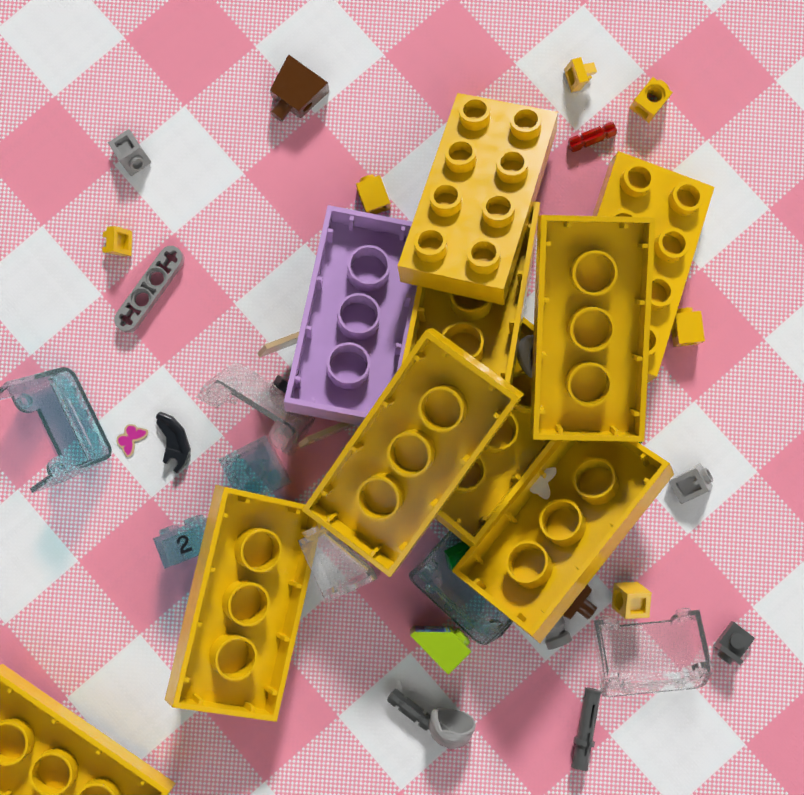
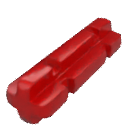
M614 122L604 124L602 128L599 126L581 133L580 137L578 135L571 137L568 140L569 148L572 152L581 150L583 146L586 148L604 141L605 137L609 139L617 134V128Z

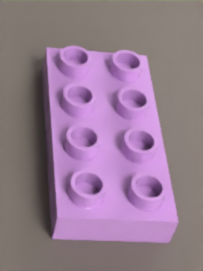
M331 205L327 206L285 394V411L360 426L402 364L417 290L416 285L400 282L397 266L412 221Z

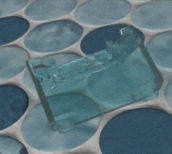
M448 530L410 571L409 578L415 586L474 641L481 645H487L501 637L513 622L450 571L444 551L462 542V540Z

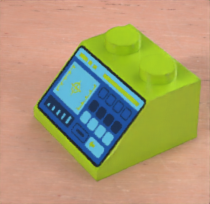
M413 626L410 629V636L448 675L471 653L469 647L471 642L459 628L454 630L451 626Z

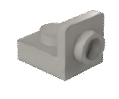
M130 129L108 142L119 162L131 176L151 163V160Z
M701 464L669 480L681 504L709 492L713 486L711 483L713 482V477L707 468H703Z

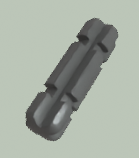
M394 689L388 696L387 701L394 707L397 705L400 712L413 722L418 721V726L427 731L429 729L430 714L428 712L426 714L423 713L424 709L408 697L405 699L402 692Z

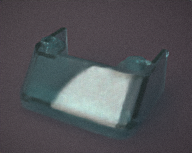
M61 367L7 381L0 387V400L11 397L15 406L21 412H38L58 454L47 464L48 476L30 488L32 493L65 482L101 464L111 456V445L76 374L71 369Z

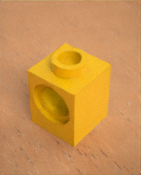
M652 77L629 108L646 122L650 123L673 92L664 81ZM652 94L656 96L658 102H651L647 95Z
M373 174L362 177L359 180L360 182L356 183L357 192L366 213L377 215L391 209V203L380 175L375 177Z
M692 307L677 309L671 329L673 347L699 345L705 342L701 311H693Z
M639 582L614 583L611 608L624 619L649 618L652 592Z

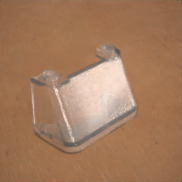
M233 363L207 381L196 396L199 400L215 408L224 403L235 405L238 399L274 420L275 424L271 428L269 439L272 445L290 456L295 454L299 447L298 443L305 438L315 421L313 416L285 411V393L279 390L272 382L241 363Z
M322 525L321 530L316 526L302 532L304 538L298 540L325 603L378 579L381 570Z
M681 608L675 611L670 620L619 625V620L613 619L612 616H602L594 620L593 629L601 695L604 697L696 689L705 686L713 673L700 610L691 611L690 608Z

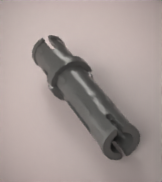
M585 687L578 733L573 741L576 745L571 767L577 770L588 771L591 747L595 746L593 736L600 696L602 694V691Z

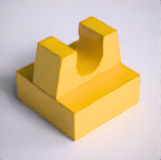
M579 57L571 59L564 68L571 93L580 91L591 80V75L597 73L594 62L583 64L582 58Z
M117 226L107 227V230L103 232V237L106 238V247H102V252L123 257L132 256V231Z

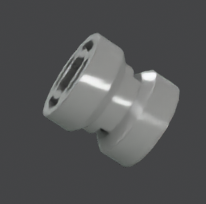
M563 616L546 636L545 643L548 650L564 646L572 641L570 633L565 631Z

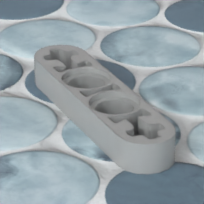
M167 246L161 250L117 311L114 322L120 330L124 332L135 331L184 264V255L177 247ZM176 252L175 256L178 260L176 263L171 261L168 264L167 268L171 270L169 274L163 268L158 267L160 264L165 267L169 261L166 256L168 254L173 255ZM156 272H160L164 276L163 283L158 286L152 285L150 281L151 276ZM140 293H146L149 296V301L145 306H138L136 304V297ZM130 305L136 310L141 311L139 315L134 312L130 318L133 323L131 325L126 324L123 327L124 321L122 317L124 315L129 317L133 312L129 309Z

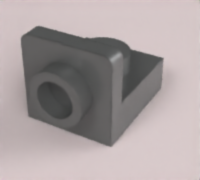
M731 621L713 646L720 651L717 655L730 665L732 662L741 665L743 660L740 658L755 638L738 624Z

